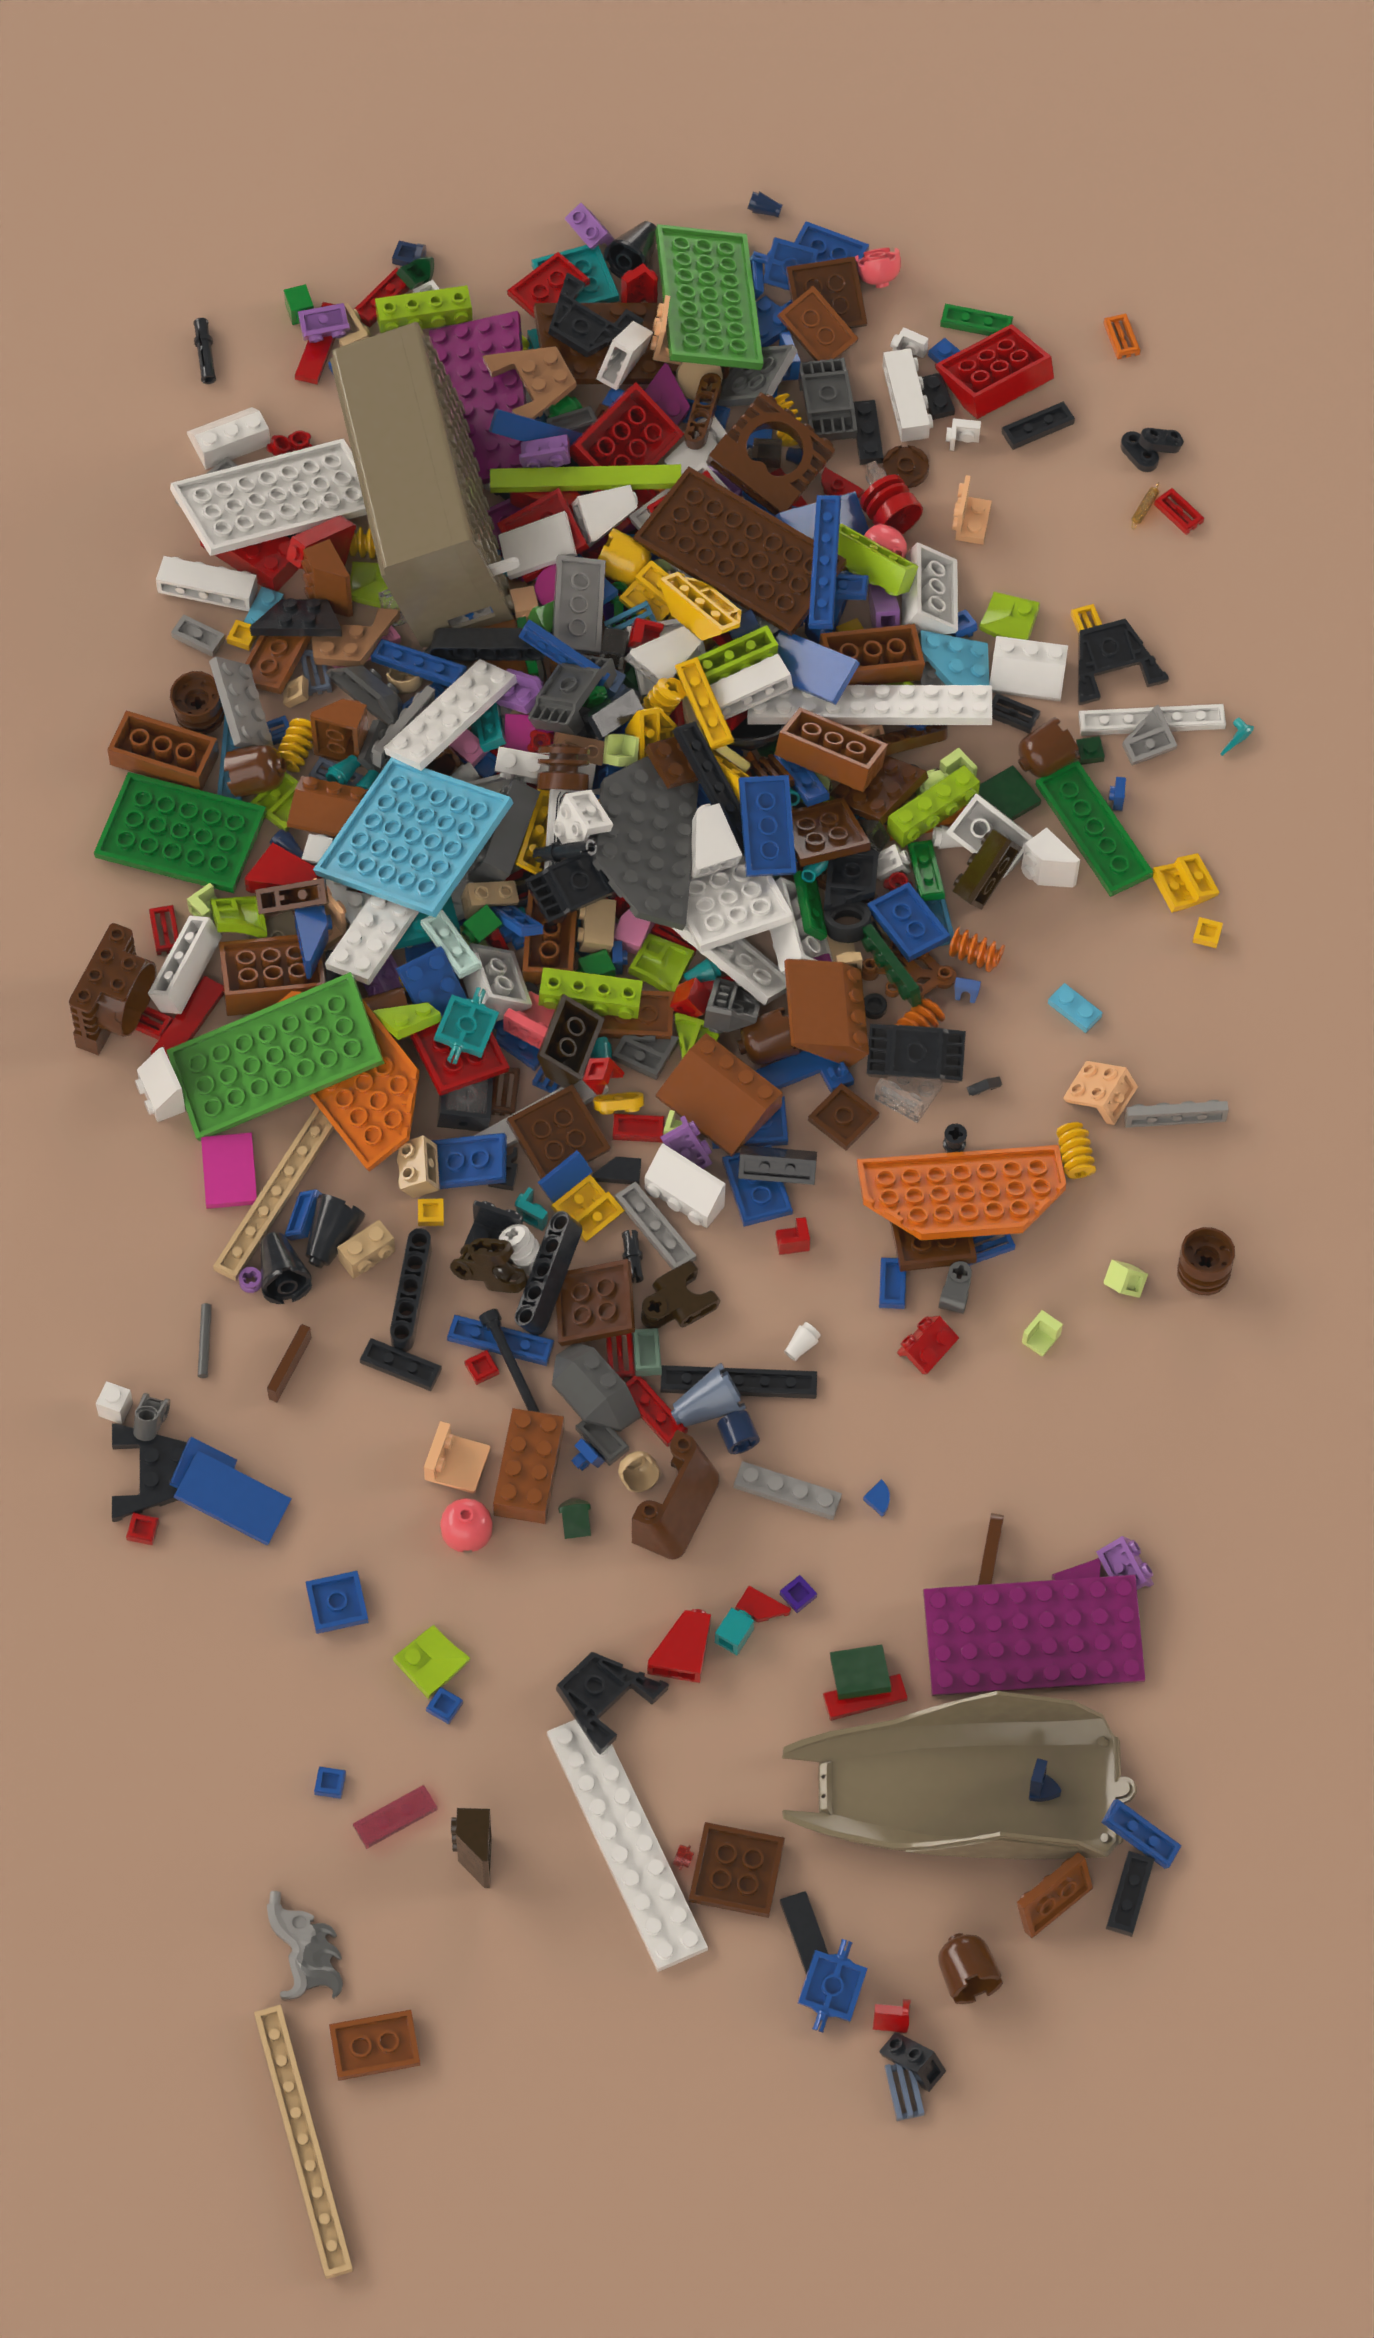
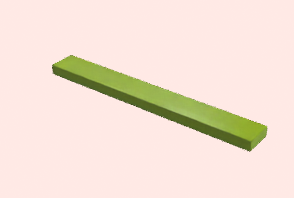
M681 464L490 469V493L551 492L557 488H560L561 491L609 490L631 485L632 490L671 489L681 477Z

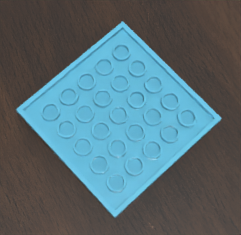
M391 757L313 870L317 876L436 918L513 805V801L509 796L426 768L420 771Z

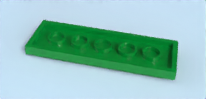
M1079 761L1073 762L1047 777H1041L1036 780V787L1110 897L1153 877V870Z

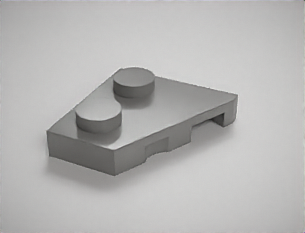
M1159 705L1152 709L1148 716L1137 725L1136 729L1122 743L1132 766L1177 748L1176 741Z

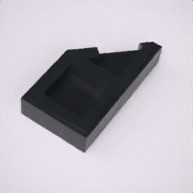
M615 1157L593 1173L592 1177L596 1182L632 1184L636 1181L639 1185L641 1158Z

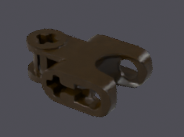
M476 1239L470 1244H465L460 1250V1258L454 1259L450 1264L451 1271L458 1278L483 1281L490 1291L519 1293L525 1288L528 1277L523 1269L514 1267L507 1262L514 1253V1249L511 1243L506 1240Z
M688 1261L655 1280L652 1287L656 1293L644 1299L641 1321L644 1326L650 1329L661 1328L674 1319L680 1327H686L715 1311L720 1304V1299L711 1290L703 1294H694L687 1289L686 1286L696 1279L698 1273L695 1263Z

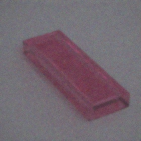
M422 1785L353 1823V1828L365 1848L368 1849L437 1811V1806L426 1787Z

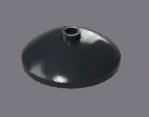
M746 718L735 729L730 731L734 738V743L729 745L747 751L766 747L778 741L779 733L786 724H748Z

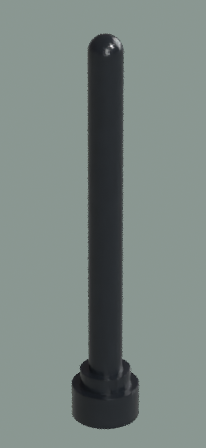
M498 1309L484 1312L479 1316V1320L484 1328L491 1331L527 1410L540 1412L500 1328L502 1318Z

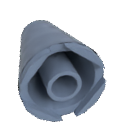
M722 1363L715 1366L673 1403L674 1410L671 1411V1414L678 1425L683 1423L687 1427L723 1417L734 1411L747 1409L745 1403L739 1405L738 1402L741 1401V1395L727 1371L721 1372L724 1369Z

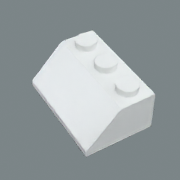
M253 407L187 431V435L205 470L216 466L226 457L233 460L270 444L269 428L261 412Z
M996 636L989 684L992 685V693L1060 702L1068 645Z
M975 794L946 833L971 853L979 851L982 846V838L987 832L991 833L993 829L1021 846L1022 849L1003 878H1005L1022 860L1025 843L1032 839L1033 836L979 794Z
M471 943L469 947L481 962L482 968L462 978L469 999L473 998L477 987L481 988L480 993L482 988L486 990L482 1003L487 1008L499 1012L497 1021L503 1019V1015L508 1008L521 1012L531 1008L532 1002L514 951Z
M665 1144L660 1146L645 1175V1189L650 1196L662 1199L672 1210L682 1212L692 1223L702 1225L705 1228L709 1227L725 1206L726 1184Z

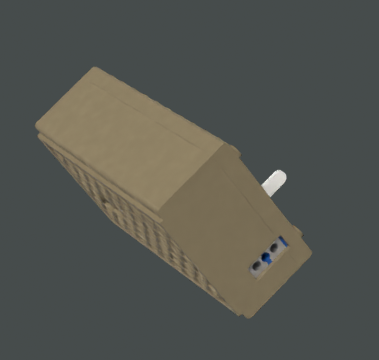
M414 322L334 349L330 362L381 576L421 648L431 646L433 633L438 628H482L513 620L512 609L514 608V603L511 595H508L509 583L506 575H503V573L518 568L520 566L519 559L511 557L502 560L501 555H498L499 543L492 532L495 528L491 516H488L487 510H490L486 496L483 497L482 491L485 488L481 477L478 476L480 468L476 457L474 458L473 456L475 448L472 439L468 436V433H470L468 422L463 416L466 413L462 400H459L456 388H453L450 376L446 374L443 362H440L437 350L433 348L430 336L425 337L419 323Z

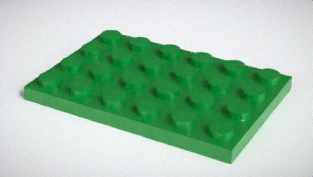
M128 772L98 841L94 856L101 860L202 886L211 883L214 889L234 893L265 819L267 809L265 806Z

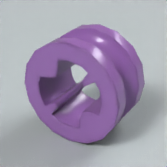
M246 1267L240 1272L239 1285L244 1292L254 1293L261 1288V1273L257 1268ZM252 1276H254L255 1282L251 1281L249 1282V1284H247L246 1278L250 1279L252 1278Z

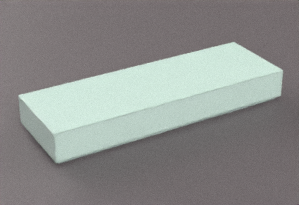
M442 909L436 918L428 916L421 920V926L436 947L442 946L459 979L482 968L479 959Z

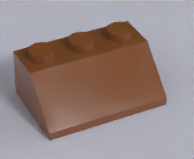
M330 539L303 549L304 560L301 563L305 571L303 579L307 586L304 587L306 597L308 599H328L335 614L345 617L353 616L350 575Z
M343 698L313 711L310 715L314 755L338 762L350 755L358 758L369 731L367 705L357 700Z
M301 776L294 791L287 827L336 837L368 790L362 787H353L338 782Z

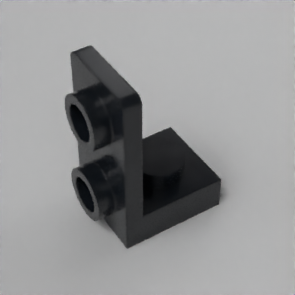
M895 2032L879 2051L886 2059L911 2071L921 2088L928 2092L946 2072L934 2051L898 2032Z

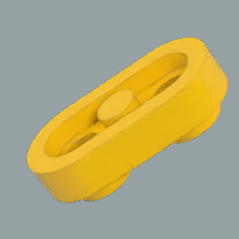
M623 1092L598 1095L593 1098L594 1110L599 1111L602 1115L613 1114L617 1110L637 1112L640 1110V1107L644 1106V1094L641 1092Z

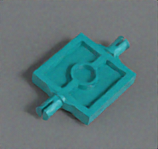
M477 987L472 999H463L452 994L436 1031L434 1041L452 1048L447 1058L450 1063L453 1059L452 1064H457L461 1052L482 1058L499 1015L498 1011L487 1008L482 1003L486 994V990L483 988L480 993L481 988Z

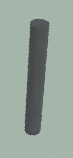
M208 1303L201 1305L198 1358L199 1378L208 1377L212 1307Z

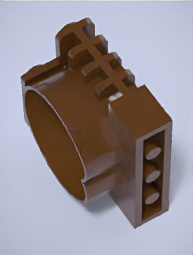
M760 392L736 424L732 426L728 434H725L711 451L706 463L773 515L790 510L794 506L800 495L833 457L835 449L828 439L820 438L815 434L814 429L809 424H802L797 420L791 410L780 407L774 397ZM764 429H773L791 436L803 452L802 460L798 467L783 476L771 475L763 462L754 461L748 456L747 441L752 433Z
M116 923L109 925L69 999L72 1020L74 1021L75 1030L73 1035L76 1047L98 1056L111 1032L126 1037L135 1031L141 1015L149 1005L151 998L148 992L156 979V964L137 956L133 932Z

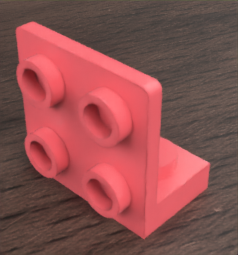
M529 991L532 1002L531 1008L522 1012L508 1008L503 1015V1030L540 1049L555 1009L539 1006V995Z

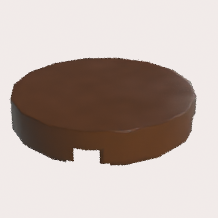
M900 445L886 453L883 459L882 471L884 477L892 474L899 475L907 487L912 488L920 485L927 478L929 460L921 449L910 445L908 447Z

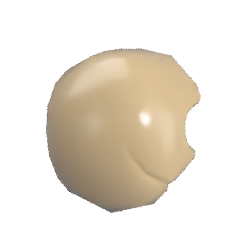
M389 668V672L386 673L388 683L393 684L401 694L415 692L423 682V678L392 668Z
M635 1451L628 1454L620 1462L618 1473L627 1490L643 1492L649 1490L658 1482L660 1469L655 1459L648 1452Z

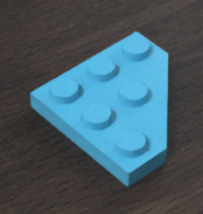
M923 630L919 632L918 638L924 661H928L936 670L935 674L945 685H989L988 643Z

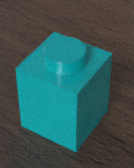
M731 1607L715 1632L714 1643L738 1655L754 1631V1620L751 1615L743 1610L737 1611Z

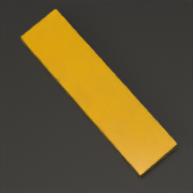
M698 657L675 665L677 675L711 751L734 743V738Z

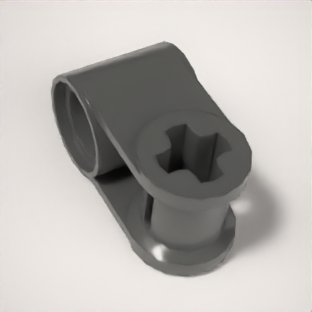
M958 1261L950 1266L938 1308L964 1314L972 1275L971 1267L967 1263ZM958 1275H963L961 1279L957 1278Z
M148 1393L142 1395L140 1404L135 1410L133 1434L137 1439L149 1441L156 1437L162 1423L165 1422L168 1416L170 1399L160 1400L150 1397Z

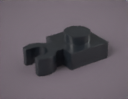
M517 1147L513 1148L512 1154L506 1156V1183L488 1184V1187L514 1190L518 1164L513 1162L518 1157Z

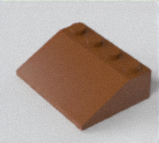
M297 935L218 942L227 1016L253 1014L276 1004L291 991L305 992L325 983L322 956L312 978L306 979Z
M786 959L784 965L791 1046L839 1064L844 1062L847 1067L853 1066L869 1054L861 969L843 962Z
M707 1033L689 1049L656 1093L657 1099L675 1111L680 1117L685 1115L689 1123L694 1121L704 1136L731 1157L782 1107L783 1092Z

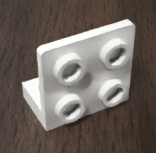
M590 789L565 794L553 825V831L560 842L565 844L586 841L589 835L610 832L613 823Z

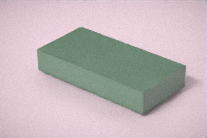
M658 1328L635 1329L632 1336L636 1376L662 1375Z

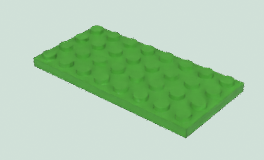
M657 224L655 234L663 302L665 295L670 296L666 324L670 361L761 370L764 363L747 234Z
M351 972L166 1050L172 1068L182 1087L184 1104L198 1141H201L202 1137L214 1136L385 1063L354 975Z

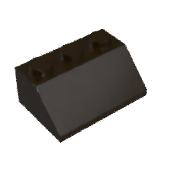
M995 829L991 833L987 832L981 840V848L977 853L971 855L967 862L968 868L964 874L958 875L953 884L955 886L953 889L955 894L981 910L1022 849L1021 846Z
M565 994L560 996L537 1054V1059L545 1077L563 1088L574 1085L582 1079L605 1019Z
M457 1808V1817H451L452 1851L457 1852L458 1862L484 1888H490L492 1845L490 1809Z

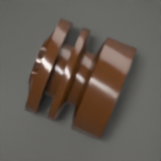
M191 671L182 674L174 681L170 689V701L179 726L204 735L214 732L224 721L225 713L214 677L203 671Z
M558 743L538 747L539 754H549V759H538V764L549 766L548 771L537 773L538 790H588L589 775L578 772V767L588 766L589 761L578 760V755H590L589 748H582L576 744Z
M1201 1227L1185 1236L1181 1245L1177 1276L1181 1284L1188 1291L1198 1295H1212L1219 1293L1227 1286L1235 1259V1246L1231 1238L1223 1231L1212 1227Z

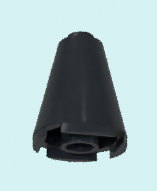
M644 221L608 244L604 250L605 262L608 261L610 265L609 270L615 276L621 279L627 271L633 270L643 263L648 267L657 244L656 226L651 222Z
M319 1194L316 1200L305 1254L309 1258L308 1263L318 1268H322L323 1265L329 1266L338 1254L337 1247L350 1239L363 1222L366 1214L354 1205L351 1209L345 1204L346 1201L327 1194Z
M277 1232L267 1234L261 1240V1291L264 1298L270 1303L284 1304L283 1300L292 1299V1302H295L306 1296L312 1288L310 1272L284 1234Z

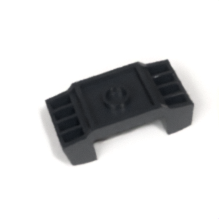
M593 855L568 858L526 879V886L548 927L563 922L568 914L607 897L612 900L619 897L608 884L609 879L602 870L598 871L593 865Z
M870 1024L866 1074L869 1077L878 1078L898 1076L938 1079L944 1083L962 1082L966 1031L919 1026Z

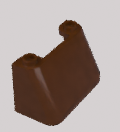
M676 1430L670 1443V1451L673 1455L671 1466L677 1469L678 1474L663 1504L646 1500L639 1504L632 1517V1543L672 1560L682 1557L719 1485V1473L694 1438L679 1430Z

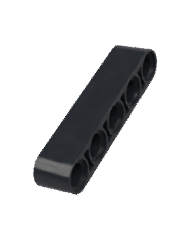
M438 628L433 633L430 655L449 661H478L479 659L483 661H538L545 657L543 653L518 637L523 628Z
M564 1211L555 1213L549 1221L515 1313V1322L529 1334L539 1336L546 1330L582 1234V1225Z
M416 1228L408 1235L390 1326L391 1345L405 1352L409 1351L414 1345L432 1252L431 1236L427 1230L422 1228ZM417 1242L425 1243L423 1246H415L414 1244ZM412 1265L421 1266L419 1269L410 1268ZM412 1287L417 1289L414 1292L405 1291L407 1288ZM403 1311L412 1312L408 1316H404L401 1314ZM399 1334L408 1335L404 1339H399L396 1337Z

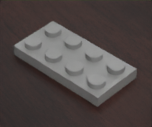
M558 555L556 558L552 635L578 653L599 655L601 652L606 560Z
M220 657L211 659L209 663L234 746L243 748L269 745L274 747L250 666Z

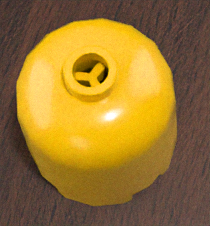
M612 528L598 560H606L605 577L630 586L635 581V576L651 560L652 555L645 547L633 540V537Z

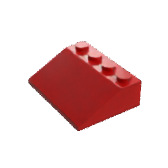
M1012 324L935 364L936 370L963 408L976 419L1054 379L1051 356Z
M636 382L627 388L570 446V457L580 467L625 466L629 462L631 465H655L685 434Z

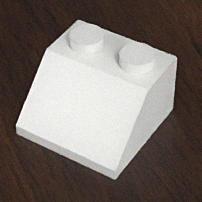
M1047 827L1025 843L1021 869L1026 878L1032 879L1037 885L1073 888L1076 885L1080 859Z
M161 1047L137 1069L138 1079L135 1080L140 1095L144 1093L147 1098L144 1103L149 1115L154 1114L157 1122L186 1112L182 1087L164 1048Z

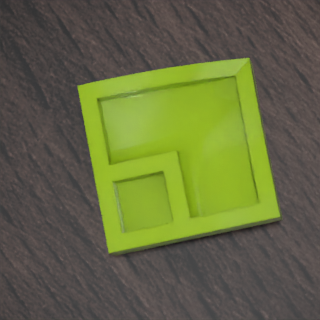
M352 562L350 578L352 601L378 608L397 609V603L381 576L379 564Z
M993 592L986 613L980 622L979 630L995 638L996 636L1029 640L1040 609V602Z
M256 896L210 899V908L217 932H236L258 938L267 937L265 916L258 913Z
M649 933L642 944V948L639 949L631 963L628 974L645 981L659 991L675 993L677 986L684 977L683 974L694 957V950Z
M433 1624L393 1657V1661L429 1699L470 1661V1657L449 1641Z

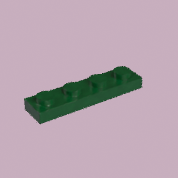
M871 924L863 927L864 938L861 939V942L866 952L873 954L876 965L885 970L888 981L891 984L895 983L904 1001L908 1000L912 1007L921 1004L920 988L875 928Z

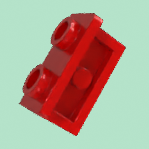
M644 263L633 270L627 271L621 277V303H641L644 300L648 303H657L658 276L652 269L649 270Z
M926 1316L917 1324L918 1329L913 1335L910 1334L902 1340L900 1344L902 1347L897 1351L900 1357L907 1356L922 1374H928L959 1339L958 1335L941 1316Z

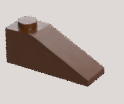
M325 878L255 890L258 913L261 915L290 912L298 908L329 903Z

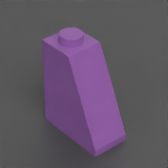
M869 583V608L872 628L900 625V609L897 597L886 593L885 589L881 586Z

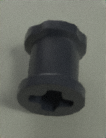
M958 1123L949 1125L944 1132L943 1148L947 1153L963 1152L966 1147L967 1130Z

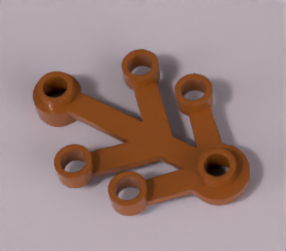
M893 942L890 944L889 948L905 966L904 968L915 982L920 979L928 980L923 985L917 983L920 988L921 999L936 987L948 989L955 983L956 971L950 966L940 965L929 955V952L916 958L919 961H923L929 968L922 969L914 960L908 962L900 951H895L894 948L897 947ZM867 958L862 961V979L873 981L879 974L886 975L885 970L879 968L873 958ZM887 982L885 994L890 998L899 996V992L895 983Z

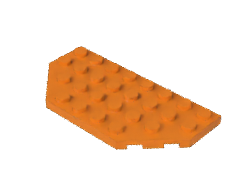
M291 991L279 1002L286 1000L290 997H293L295 995H298L302 992ZM363 1000L385 1063L309 1096L364 1167L370 1172L409 1141L420 1071Z
M1059 1145L857 1159L863 1205L919 1240L1023 1233L1066 1190V1179Z

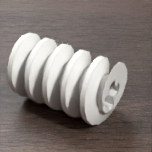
M522 1224L511 1225L500 1234L499 1239L511 1243L514 1253L510 1259L529 1276L541 1245L528 1227Z

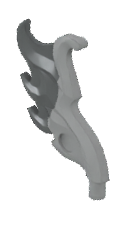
M271 1891L269 1904H267L271 1928L292 1949L288 1958L294 1978V1986L290 1991H281V1999H297L306 1990L318 1986H327L332 1989V1998L335 1999L342 1991L343 1982L339 1972L331 1965L330 1960L332 1957L338 1960L342 1958L339 1950L325 1938L327 1935L336 1938L335 1930L325 1923L311 1925L310 1923L314 1921V1916L310 1913L283 1909L282 1905H280L281 1892Z

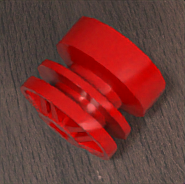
M895 474L878 479L869 486L860 499L861 508L869 519L873 520L874 525L884 524L891 526L901 534L911 529L919 521L923 513V507L913 493H910L909 488L901 477Z

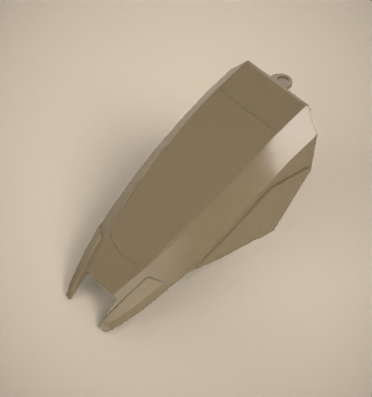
M1002 1691L980 1694L937 1705L894 1720L822 1733L785 1746L782 1755L783 1759L819 1762V1813L783 1810V1819L815 1832L850 1842L928 1855L1005 1859H1068L1079 1852L1085 1858L1108 1857L1114 1848L1123 1842V1838L1101 1822L1113 1800L1119 1799L1125 1804L1130 1802L1137 1792V1786L1133 1779L1121 1777L1120 1741L1118 1737L1113 1735L1103 1714L1073 1700ZM1037 1758L1048 1761L1046 1775L1050 1776L1061 1788L1060 1797L1042 1802L1029 1800L1030 1783Z

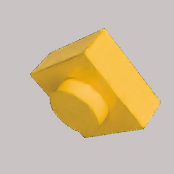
M235 620L226 638L227 644L250 651L257 637L251 636V624Z
M1199 917L1193 943L1217 948L1223 923Z
M443 1198L418 1199V1226H444Z

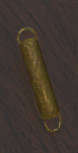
M1159 482L1156 488L1151 487L1131 518L1132 529L1133 523L1136 526L1141 524L1157 498Z

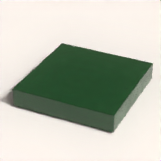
M1013 765L981 783L979 786V795L1012 821L1041 805L1040 797Z
M882 1644L830 1652L838 1700L891 1692V1683Z

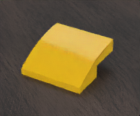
M650 560L635 576V581L619 597V601L629 609L648 601L657 622L665 621L670 615V611L659 580L669 574ZM644 609V610H642V611L636 613V615L638 616V615H640V614L646 612L647 610Z
M1198 853L1178 857L1173 864L1158 866L1152 869L1153 879L1171 912L1198 905L1218 896L1220 893Z
M591 1174L550 1206L555 1213L564 1211L582 1225L580 1238L585 1243L625 1211L609 1191L606 1193Z

